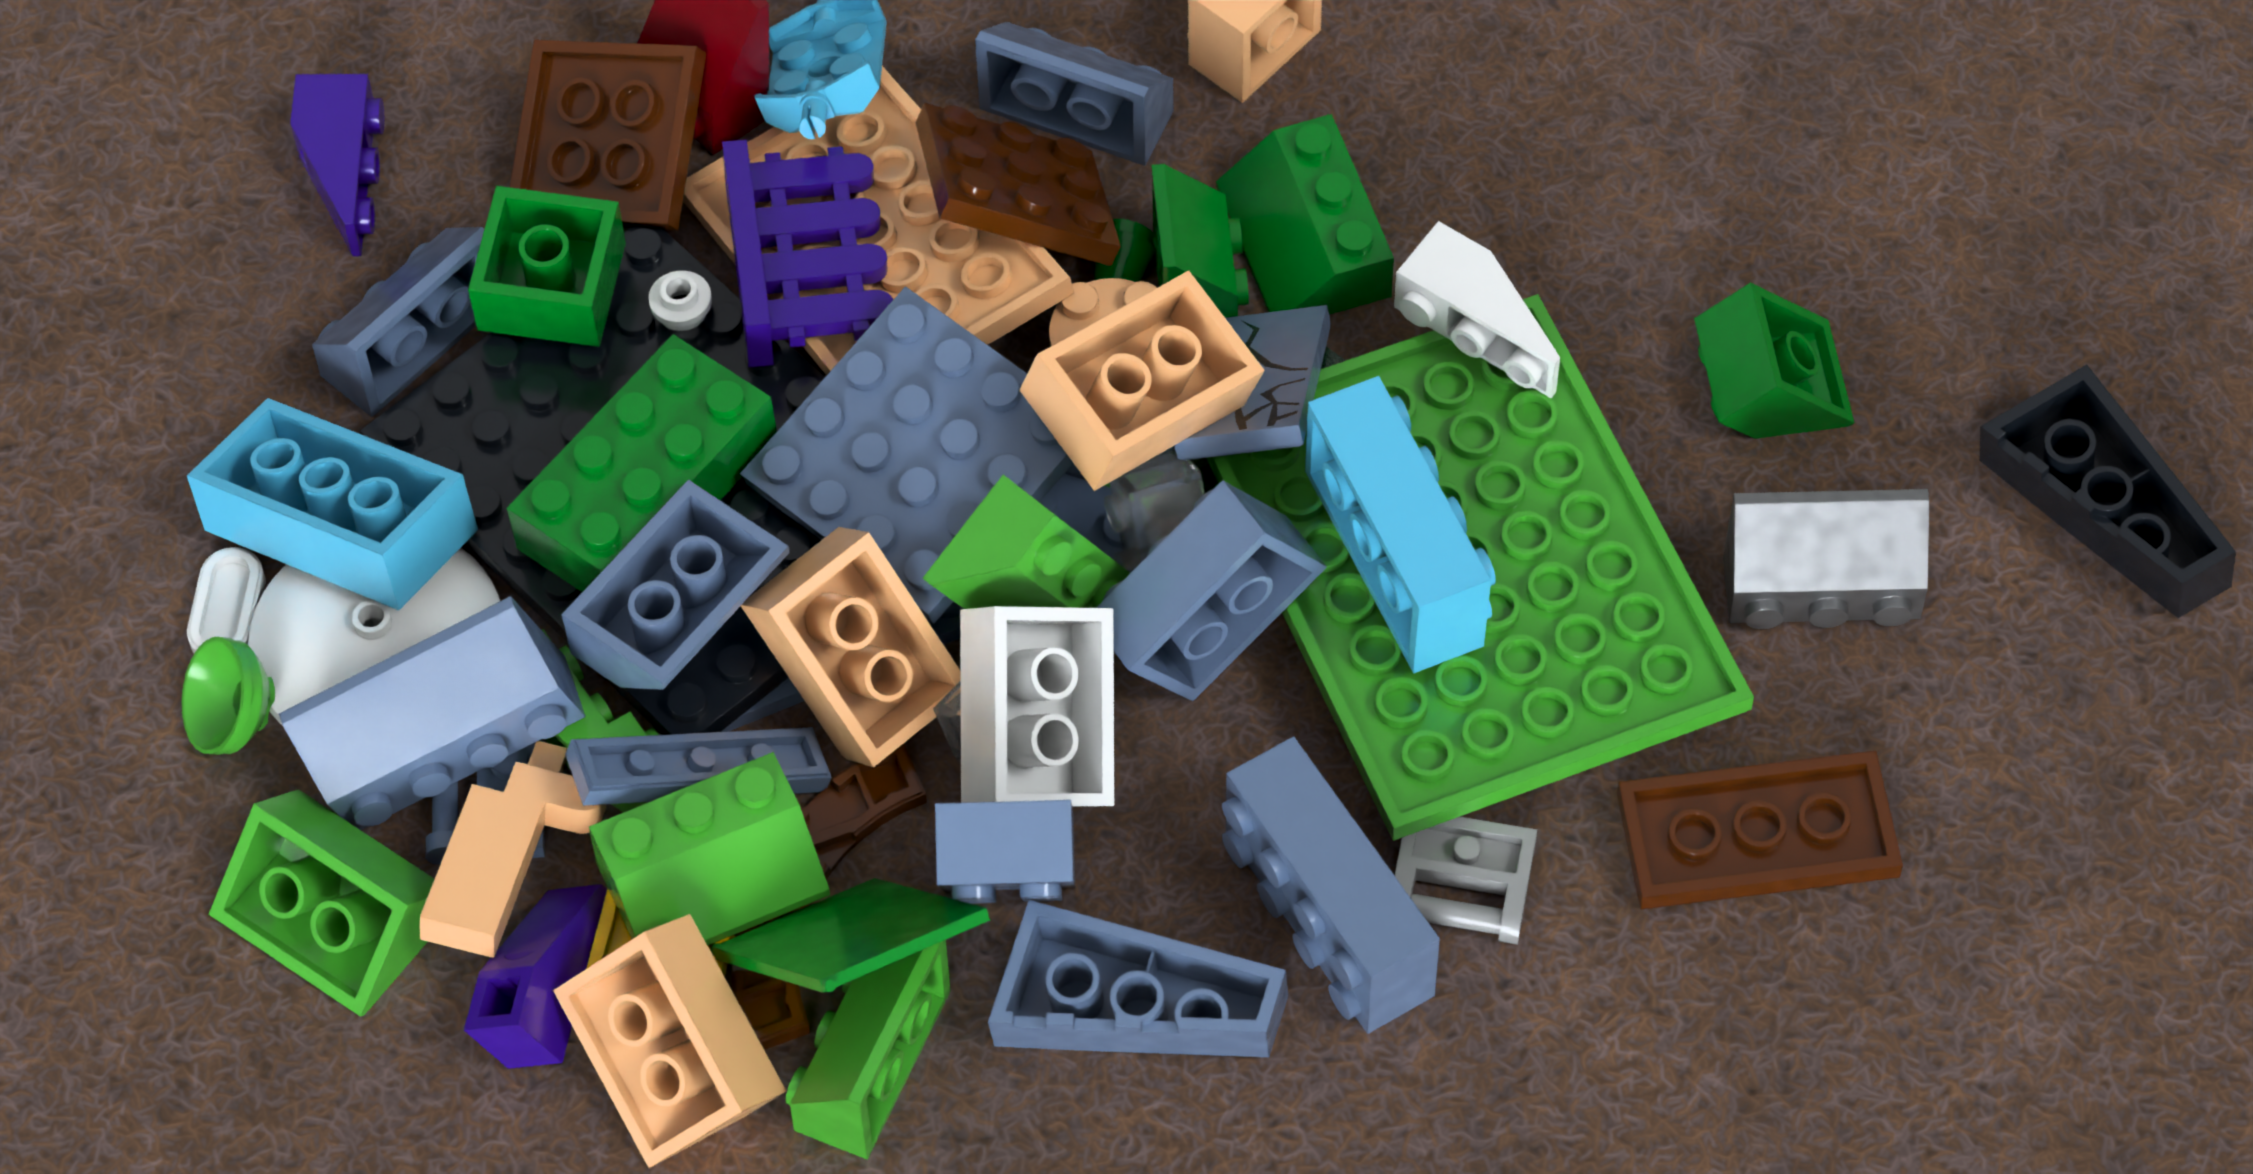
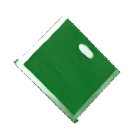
M873 878L723 943H716L712 945L711 953L715 956L716 960L824 993L827 991L832 992L838 986L990 921L985 907Z

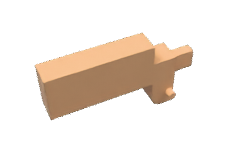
M537 741L528 764L515 762L504 792L474 784L471 785L420 915V940L494 958L544 825L577 834L590 833L589 826L602 821L607 804L583 806L573 776L562 773L567 761L565 755L567 748Z

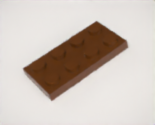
M1876 750L1618 782L1617 798L1640 909L1900 878L1903 863Z

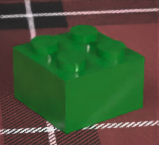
M496 186L468 288L477 330L600 347L626 244L619 202Z

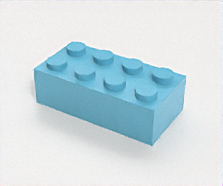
M1377 376L1308 402L1305 472L1414 674L1484 647L1487 619L1492 617L1489 601L1490 587L1495 585L1496 578L1487 553L1482 548L1475 550L1466 535L1467 523L1459 502L1453 496L1446 498L1438 484L1439 472L1432 453L1426 446L1418 448L1410 433L1411 421L1405 404L1399 396L1390 397L1382 380Z
M267 398L187 475L205 531L396 610H400L478 531L463 474L270 398Z

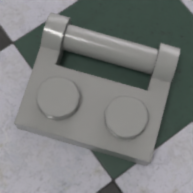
M1466 817L1454 818L1403 837L1395 877L1428 923L1499 935V942L1518 945L1538 829ZM1415 881L1504 895V907L1502 909L1413 894Z

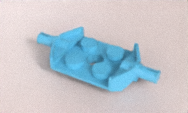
M817 0L815 4L807 6L769 28V46L773 52L769 91L767 95H761V93L755 95V100L767 124L788 133L800 131L804 137L815 139L816 132L819 138L824 135L827 119L841 115L860 114L865 110L879 90L887 20L878 0Z

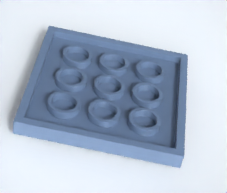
M905 286L740 475L746 485L820 540L824 539L838 527L869 532L925 618L934 624L952 604L953 600L931 586L923 579V576L1001 476L1005 475L1040 502L1073 462L1019 391L1027 373Z

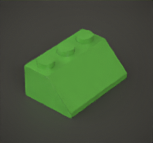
M1002 475L923 576V579L964 609L994 606L1097 608L1103 602L1106 592L1116 583L1123 581L1130 572L1005 475Z
M774 752L589 826L596 864L631 939L647 930L691 914L708 946L830 895V889L800 805Z
M298 789L253 804L209 915L361 1017L369 1011L428 942L420 940V915L434 878Z
M946 940L843 984L842 991L846 994L837 1012L828 1010L818 1026L814 1040V1047L817 1048V1051L808 1069L800 1066L790 1081L785 1102L790 1105L794 1131L868 1159L951 992Z

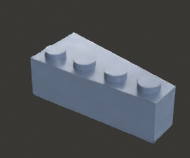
M1029 900L988 1020L993 1044L996 1047L1270 1057L1288 999L1286 970Z

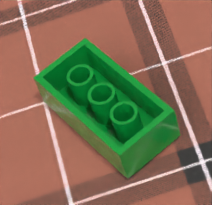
M673 334L506 508L517 549L583 592L688 480L719 500L731 490L742 478L740 473L777 432L771 396Z

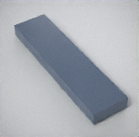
M813 727L571 739L565 753L583 806L651 802L774 752L794 794L822 792L828 787L832 778Z

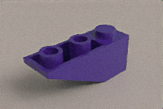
M295 74L290 124L299 158L351 255L362 256L363 235L373 234L375 229L373 198H367L368 184H378L380 177L379 151L377 147H372L373 134H383L385 113L383 99L373 98L368 74Z
M603 884L548 890L499 947L495 957L490 958L479 971L464 1031L508 1069L563 1063L572 1025L553 990L587 968L607 888Z

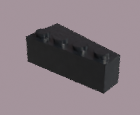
M2088 365L2081 367L1980 426L1979 461L2177 618L2232 587L2236 551Z

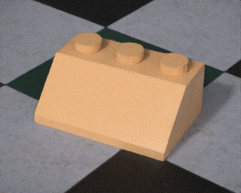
M691 914L641 933L553 990L648 1168L744 1118L786 1092L783 1083Z

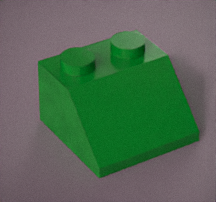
M1165 164L1151 165L1152 232L1154 233L1153 243L1156 248L1155 260L1158 286L1160 287L1179 275L1190 271L1225 318L1238 316V306L1249 305L1246 268L1235 269L1233 255L1242 254L1240 218H1228L1226 195Z
M1751 282L1694 318L1700 342L1698 353L1703 365L1706 367L1712 392L1711 407L1719 423L1754 439L1850 427L1855 424L1829 320Z

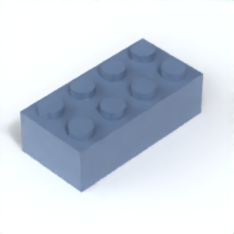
M1293 736L1226 773V801L1222 803V809L1226 817V832L1222 834L1225 849L1239 868L1248 865L1260 881L1257 884V890L1268 912L1274 918L1284 915L1295 931L1292 935L1293 942L1304 963L1311 969L1319 965L1331 982L1328 985L1329 994L1340 1014L1347 1020L1356 1017L1366 1033L1369 1034L1434 997L1440 938L1296 738Z

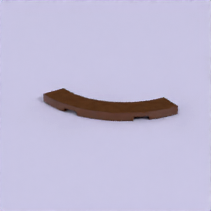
M902 744L875 767L856 763L843 770L830 780L831 785L819 793L804 808L800 807L826 881L842 859L861 840L900 814L927 803L926 793L905 744ZM812 902V903H810V904H807V905H805V906H802V907H800V908H797V909H795V910H793V911H790V912H788V913H785V914H783V915H781V916H778V917H776V918H773V919H771V920H768V921H766V922H764V923H761V924H759V925H756V926H754V927H751V928H749V929H747V930H744V931H742V932H739V933L735 934L734 936L737 937V936H739V935H742V934H744V933H746V932H749V931H751V930H753V929H756V928H758V927H760V926H763V925H765V924H767V923H770V922H772V921H774V920H777V919L782 918V917H784V916H786V915H789V914H791V913H793V912H796V911H798V910H800V909H803V908H805V907H807V906H810V905L814 904V902ZM732 965V992L764 1050L810 1033V1026L802 1004L799 985Z

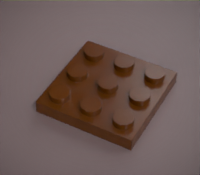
M534 40L509 187L619 202L623 228L641 225L663 228L664 230H678L707 53L697 46Z
M924 102L916 120V127L940 219L1112 266L1121 245L1092 150H1088L1083 144L1070 138L1054 140L1033 134L1026 127L1014 122L998 124L977 118L973 113L959 106L949 105L942 108Z

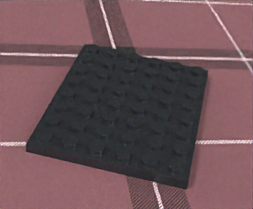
M633 225L624 232L626 244L600 347L491 332L360 430L361 435L463 474L478 531L466 544L567 643L568 640L561 614L582 592L517 549L506 508L651 356L674 334L771 396L777 431L825 378L793 347L790 348L789 343L785 340L772 341L774 365L748 367L740 299L663 228ZM690 271L700 275L707 281L711 290L712 304L705 319L697 327L686 331H675L664 326L653 316L649 305V292L652 285L667 273ZM679 295L672 299H683L688 295ZM743 478L720 500L789 546L790 553L752 594L821 541L746 485ZM741 606L663 690L620 688L602 676L662 735L721 732L789 678Z

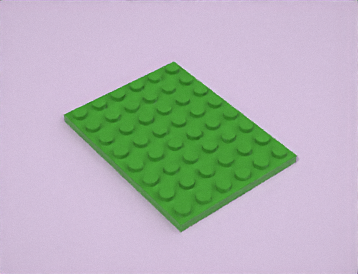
M1538 294L1525 298L1523 301L1560 356L1557 390L1552 398L1534 388H1524L1516 384L1508 377L1505 371L1481 357L1474 358L1466 355L1455 346L1453 341L1434 330L1321 369L1314 396L1315 400L1379 376L1390 397L1399 396L1402 399L1410 417V433L1418 448L1426 446L1432 453L1439 472L1438 484L1446 498L1453 496L1459 502L1467 523L1466 535L1475 550L1478 548L1484 549L1495 572L1496 582L1495 585L1490 587L1489 596L1492 617L1487 619L1484 647L1413 674L1305 472L1306 435L1304 444L1299 447L1207 458L1218 483L1224 480L1286 515L1327 566L1282 614L1393 841L1752 710L1754 696Z

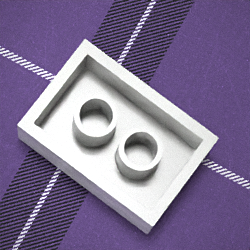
M994 606L961 609V803L1071 800L1073 807L1114 806L1113 608Z

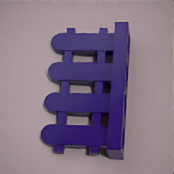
M747 139L722 142L725 186L748 367L774 365L772 341L789 339L791 348L806 346V337L853 333L854 341H858L893 301L892 296L885 291H864L863 289L864 284L877 283L884 279L888 272L887 253L882 247L876 244H857L856 241L858 238H867L876 234L881 226L880 208L876 202L867 198L850 199V193L863 192L872 186L874 182L872 160L860 153L844 154L843 146L827 148L828 156L781 160L780 152L765 154V162L750 163ZM833 195L834 201L787 205V199ZM770 201L771 207L756 208L755 206L756 202ZM840 240V246L793 251V245ZM776 247L777 252L762 254L761 248ZM843 286L847 288L846 293L799 296V291ZM783 293V299L768 300L767 294Z

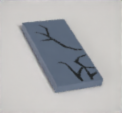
M1327 305L1225 318L1265 371L1243 407L1175 445L1178 460L1182 459L1183 461L1299 447L1304 444L1307 431L1308 402L1314 400L1331 327Z

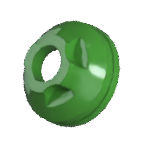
M212 637L198 647L187 668L182 691V717L189 741L195 749L203 754L221 755L235 753L243 748L258 731L267 725L270 708L275 702V687L272 677H267L261 661L249 645L232 638Z

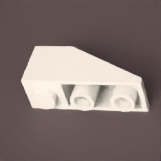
M1438 221L1397 270L1394 307L1400 310L1411 323L1419 327H1429L1450 339L1466 355L1474 358L1481 357L1505 371L1508 377L1516 384L1524 388H1534L1552 398L1557 390L1560 356L1493 253Z

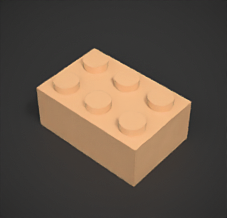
M1187 271L1038 353L1019 391L1091 488L1096 491L1243 407L1265 370L1191 272Z
M838 527L747 598L741 605L829 738L846 760L875 767L961 698L959 667L869 532Z

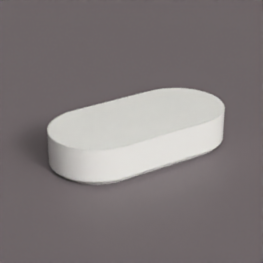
M239 547L224 548L210 555L203 563L187 626V637L193 653L196 652L204 641L212 637L232 638L248 645L251 620L266 584L262 564L251 551Z

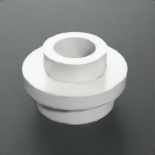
M673 271L663 275L652 285L649 292V305L653 316L664 326L675 331H686L697 327L705 319L712 304L711 290L707 281L700 275L690 271ZM679 295H688L683 299H672Z

